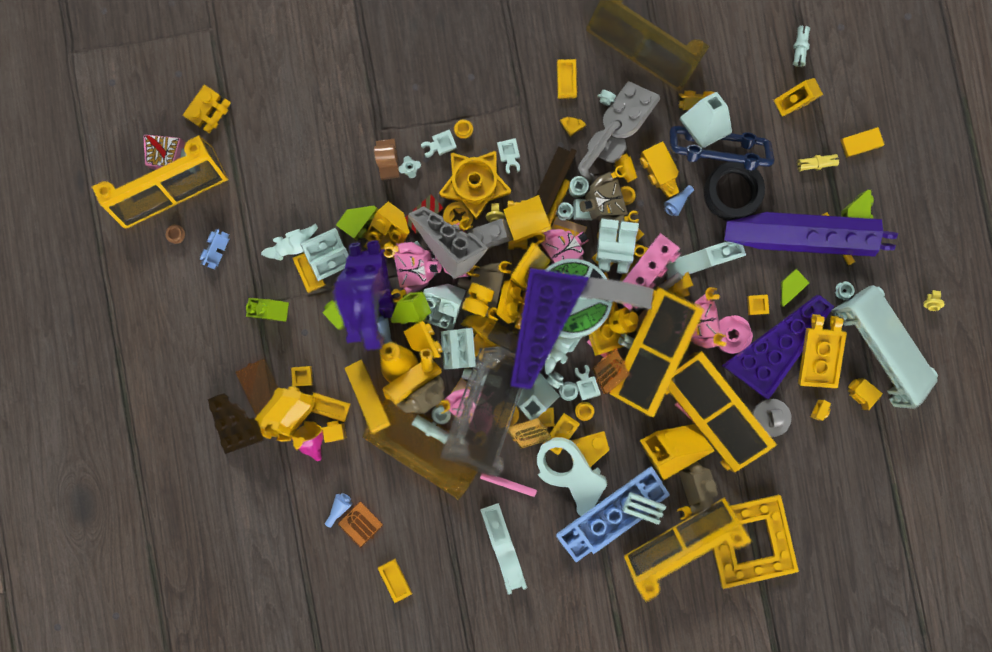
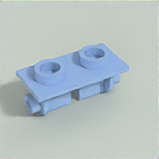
M215 229V232H210L207 239L209 246L207 250L203 249L200 256L201 264L205 265L207 262V267L215 269L216 266L218 267L223 255L216 252L217 248L224 251L229 241V234L222 232L220 235L218 234V229Z

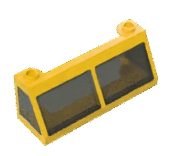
M197 136L186 142L184 147L186 156L117 189H115L113 184L106 181L100 182L92 186L100 205L123 228L127 229L227 181L228 178L213 146L202 137Z
M657 286L656 290H653L651 309L647 310L623 362L629 375L610 390L609 394L654 417L704 312L702 306Z
M702 351L694 352L678 365L665 394H670L676 399L719 453L722 459L720 463L725 470L737 472L776 446V443Z
M724 497L712 504L710 508L689 517L625 554L624 558L636 587L647 602L658 595L660 588L657 580L725 541L734 548H741L750 543L751 540Z

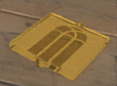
M538 418L507 427L512 440L521 449L552 439L547 431V427Z

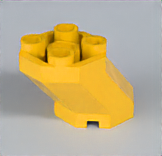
M289 386L288 389L277 388L271 400L255 418L259 423L263 437L271 439L273 436L277 437V441H291L293 433L312 412L314 396L303 394L299 388Z

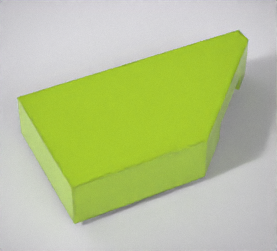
M797 269L781 282L780 305L782 307L809 284L807 279Z

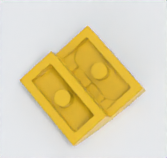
M539 195L503 209L515 244L552 229Z

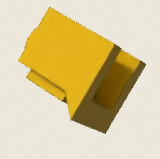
M855 379L848 386L849 395L861 404L862 410H870L883 394L866 379Z

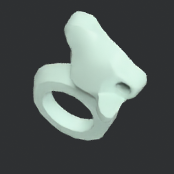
M561 437L547 440L540 447L541 449L537 455V465L540 470L538 476L550 485L568 487L576 502L577 513L582 516L595 507L602 492L607 487L606 477L600 474L601 470L598 467L594 470L590 468L580 449L571 440ZM552 448L567 450L573 458V468L565 473L553 471L547 465L546 452Z

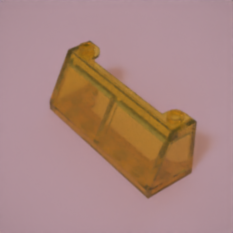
M385 399L382 404L390 425L372 434L367 424L362 438L459 500L468 489L490 451L483 444L480 445L481 443L470 445L439 424H436V426L451 433L446 443L443 444L432 436L428 437L424 431L411 424L417 414L431 423L434 422L422 413H406L391 400Z

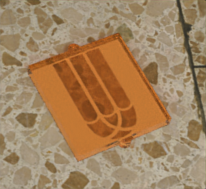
M617 349L611 351L592 368L597 378L596 382L599 383L604 394L609 393L630 375L624 364L625 360H622Z
M361 501L351 511L348 510L346 512L347 515L338 523L339 527L360 548L370 538L373 539L374 534L383 526Z

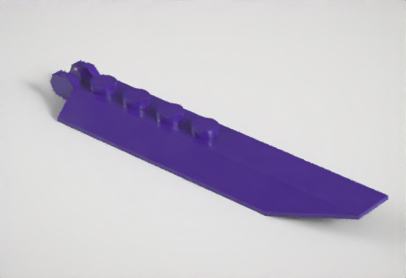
M763 212L727 221L724 240L763 250L875 257L880 249L895 250L896 245L881 243L882 237L897 239L898 233L883 231L882 219Z

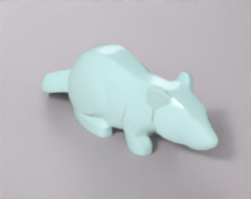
M315 223L309 228L297 229L286 233V238L284 239L283 237L274 238L273 242L277 244L274 247L264 249L261 255L281 261L283 256L288 254L303 253L300 243L309 240L318 229V226Z
M558 337L544 364L546 374L554 370L559 360H561L562 364L567 361V352H573L582 337Z

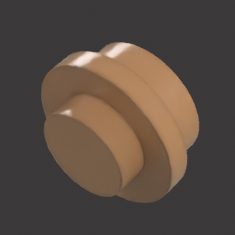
M171 225L166 230V238L171 243H181L185 238V230L179 225Z

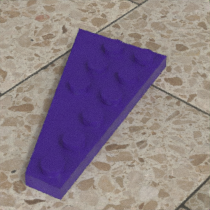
M530 268L511 386L532 389L590 277Z
M814 296L723 364L722 367L763 398L769 400L803 352L806 328H812V314L821 315L825 321L834 306L822 296Z

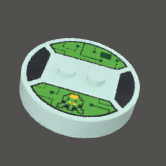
M581 259L561 260L546 269V271L607 279L598 267ZM579 298L560 336L580 338L593 333L608 317L612 301Z

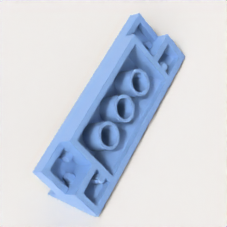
M652 467L646 469L556 534L575 562H578L590 552L595 554L642 520V518L625 513L622 510L630 492L658 503L670 496ZM631 500L634 503L651 508L653 510L657 509L654 506L640 502L638 500ZM629 506V507H628V508H631V509H633V510L642 512V513L647 514V515L650 514V513H648V512L642 511V510L637 509V508H634V507H632V506Z

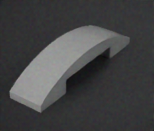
M590 277L579 298L591 300L594 298L651 309L654 289L626 282Z

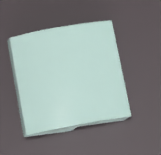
M336 228L300 243L318 281L345 268L346 258L349 255L343 246Z
M473 328L442 331L443 369L476 367Z

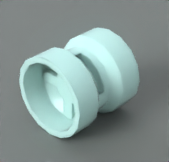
M582 176L574 177L568 188L570 195L574 198H582L588 191L589 183Z

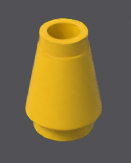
M627 153L614 162L616 168L620 165L624 166L618 169L621 175L626 173L624 179L627 183L637 178L631 156H628Z

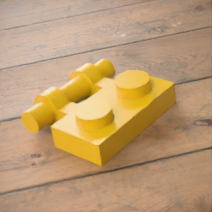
M203 85L183 116L198 127H201L206 122L207 124L203 130L210 134L212 129H216L218 126L217 122L222 115L228 112L227 108L231 102L224 99L219 104L221 96L206 85ZM214 108L217 109L213 116L209 118L208 116Z
M511 280L504 281L497 315L508 324L516 322L515 328L520 329L526 292H523L521 295V288Z

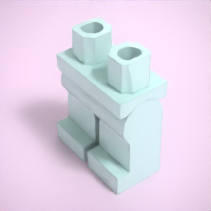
M600 220L596 261H598V268L601 271L609 272L610 263H618L617 273H628L629 267L633 263L639 223L621 221L619 224V221Z

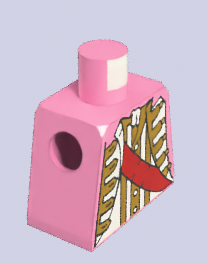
M144 135L145 165L157 170L180 159L182 148L184 149L186 142L181 138Z

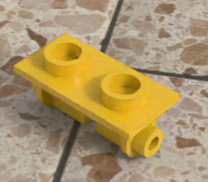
M686 90L684 94L679 93V96L683 98V101H679V108L690 110L701 99L715 92L703 91V94H696V91Z

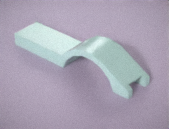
M727 241L678 257L674 263L670 262L667 265L668 276L666 278L668 280L677 272L684 276L686 272L691 274L746 256L745 249L741 244Z
M499 503L480 509L503 574L508 595L512 593L513 589L519 587L526 589L525 579Z

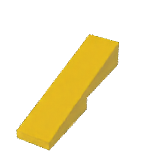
M362 359L345 367L372 434L389 426L390 422L381 399L376 392L369 371Z

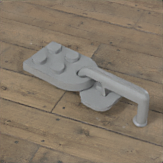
M630 81L626 83L615 98V102H612L604 114L603 124L605 129L595 133L589 141V151L578 166L581 176L586 178L589 184L594 182L595 177L592 173H589L588 169L596 158L599 157L610 163L616 162L621 158L627 149L625 138L638 131L660 101L658 94Z

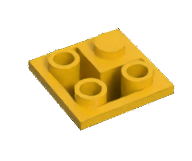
M388 201L376 212L364 238L369 242L378 240L381 249H384L386 243H391L393 246L404 243L410 233L404 212ZM385 249V252H390L392 249Z
M421 321L404 331L411 349L419 352L429 349L432 351L433 357H442L441 352H443L439 341H434L432 337L435 333L431 324Z

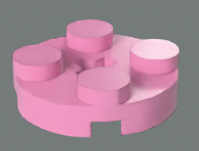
M736 315L727 316L719 320L721 333L726 335V337L722 338V342H725L726 346H717L721 351L728 354L740 353L751 344L753 334L748 321ZM734 329L737 338H732L731 340L729 339L728 332Z

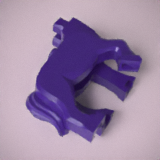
M378 240L367 243L368 251H362L361 243L359 242L350 244L345 268L338 277L334 287L335 303L347 331L346 341L347 343L362 342L364 339L365 349L381 348L384 342V336L379 333L378 309L384 318H391L395 310L394 294L391 295L393 289L390 285L386 256L384 255L385 249H381Z

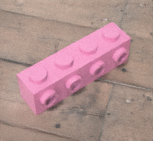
M660 233L623 282L654 289L656 286L654 282L658 277L662 278L668 271L667 265L677 260L681 254L678 252L681 248ZM622 303L628 309L633 310L634 306Z

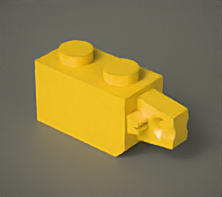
M662 141L644 150L640 155V163L644 169L647 168L651 184L655 185L657 189L661 188L667 198L677 195L679 190L675 179L679 171L664 142Z

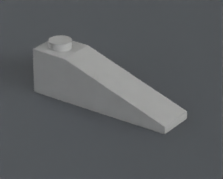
M421 207L408 214V217L441 266L454 279L469 272L488 250V247L470 232L467 234L461 231L460 227L456 224L452 226L445 222L442 216L426 207Z

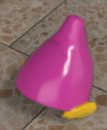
M304 421V425L298 428L292 435L293 446L296 450L298 449L303 454L309 455L315 461L322 459L321 445L324 437L322 427L314 421Z

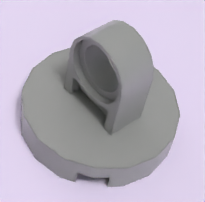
M778 399L762 400L752 411V415L770 437L784 434L791 424L792 415L789 408Z

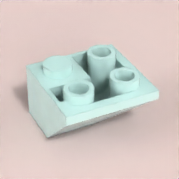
M718 92L701 99L679 119L701 148L732 133L728 106Z
M450 284L424 289L423 292L432 312L425 318L424 322L447 330H453L466 290Z
M541 373L538 375L532 389L512 386L507 391V394L530 421L540 416L560 397Z

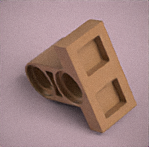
M395 139L376 141L374 154L380 171V179L400 178Z

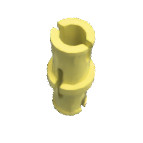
M815 155L814 158L798 159L797 166H801L798 167V170H821L824 167L838 166L839 159L835 160V158H838V155Z

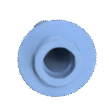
M688 185L682 193L664 202L665 211L671 216H678L687 197L694 191V188Z
M379 316V333L384 336L385 344L392 342L388 317Z
M344 493L336 494L330 516L325 522L327 527L331 528L336 519L352 506L351 498Z

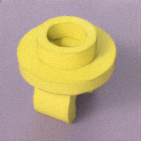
M491 203V212L486 214V220L493 222L505 219V214L499 211V203Z
M932 290V294H928L927 300L924 301V307L930 311H938L944 307V301L941 300V292Z

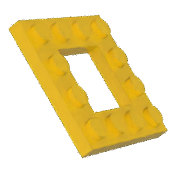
M781 495L730 505L741 524L765 519L773 556L737 564L734 547L730 546L727 541L714 547L713 553L723 589L799 572ZM719 525L711 529L709 535L721 529Z

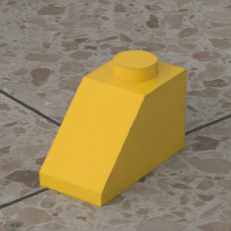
M815 78L803 81L774 99V102L783 117L822 96L823 93Z

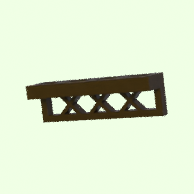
M558 146L536 196L539 195L546 215H548L576 155L577 150L575 149L568 151Z

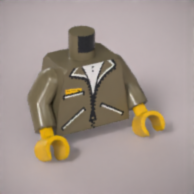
M620 165L615 169V172H608L598 177L590 186V191L585 194L586 200L580 202L581 211H589L591 219L599 220V222L601 219L619 221V224L621 221L639 222V219L632 220L630 218L632 215H637V211H631L628 216H625L628 213L618 179H614L616 177L623 178L626 173L623 175L617 173V170L624 166Z

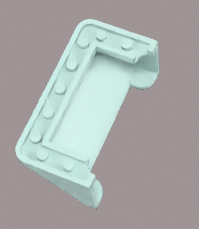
M874 285L868 286L849 300L832 309V313L834 316L843 318L844 326L855 325L888 374L895 387L887 391L889 394H893L889 398L894 407L915 408L922 404L935 386L938 374L929 366L884 297V291Z

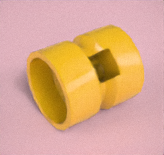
M471 283L468 290L469 297L465 298L462 309L485 317L489 308L487 303L491 302L495 291Z

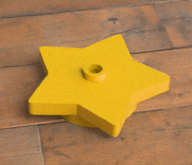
M496 151L471 158L451 153L452 176L439 192L440 197L462 202L474 219L477 220L489 201L511 194V189L497 174Z

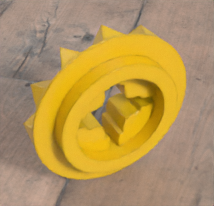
M453 202L445 208L443 213V220L451 225L460 223L458 220L453 221L455 210L458 214H463L462 219L470 218V220L466 221V226H471L473 216L462 202Z

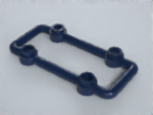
M673 126L670 129L671 151L676 154L685 155L686 159L690 162H697L702 157L743 163L745 169L755 170L758 166H772L775 161L771 142L766 138L757 137L750 132H745L742 135L731 133L720 140L740 142L741 147L744 149H751L755 145H762L765 149L766 159L760 158L754 153H747L744 156L702 150L697 145L681 147L678 146L677 133L684 134L685 139L688 141H695L694 138L683 126Z

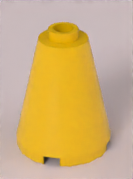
M388 342L380 349L381 372L383 377L390 383L419 364L416 355L411 350L396 343Z

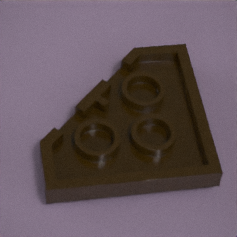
M225 393L207 399L225 454L264 441L258 421L245 415L246 411L237 403L232 404Z

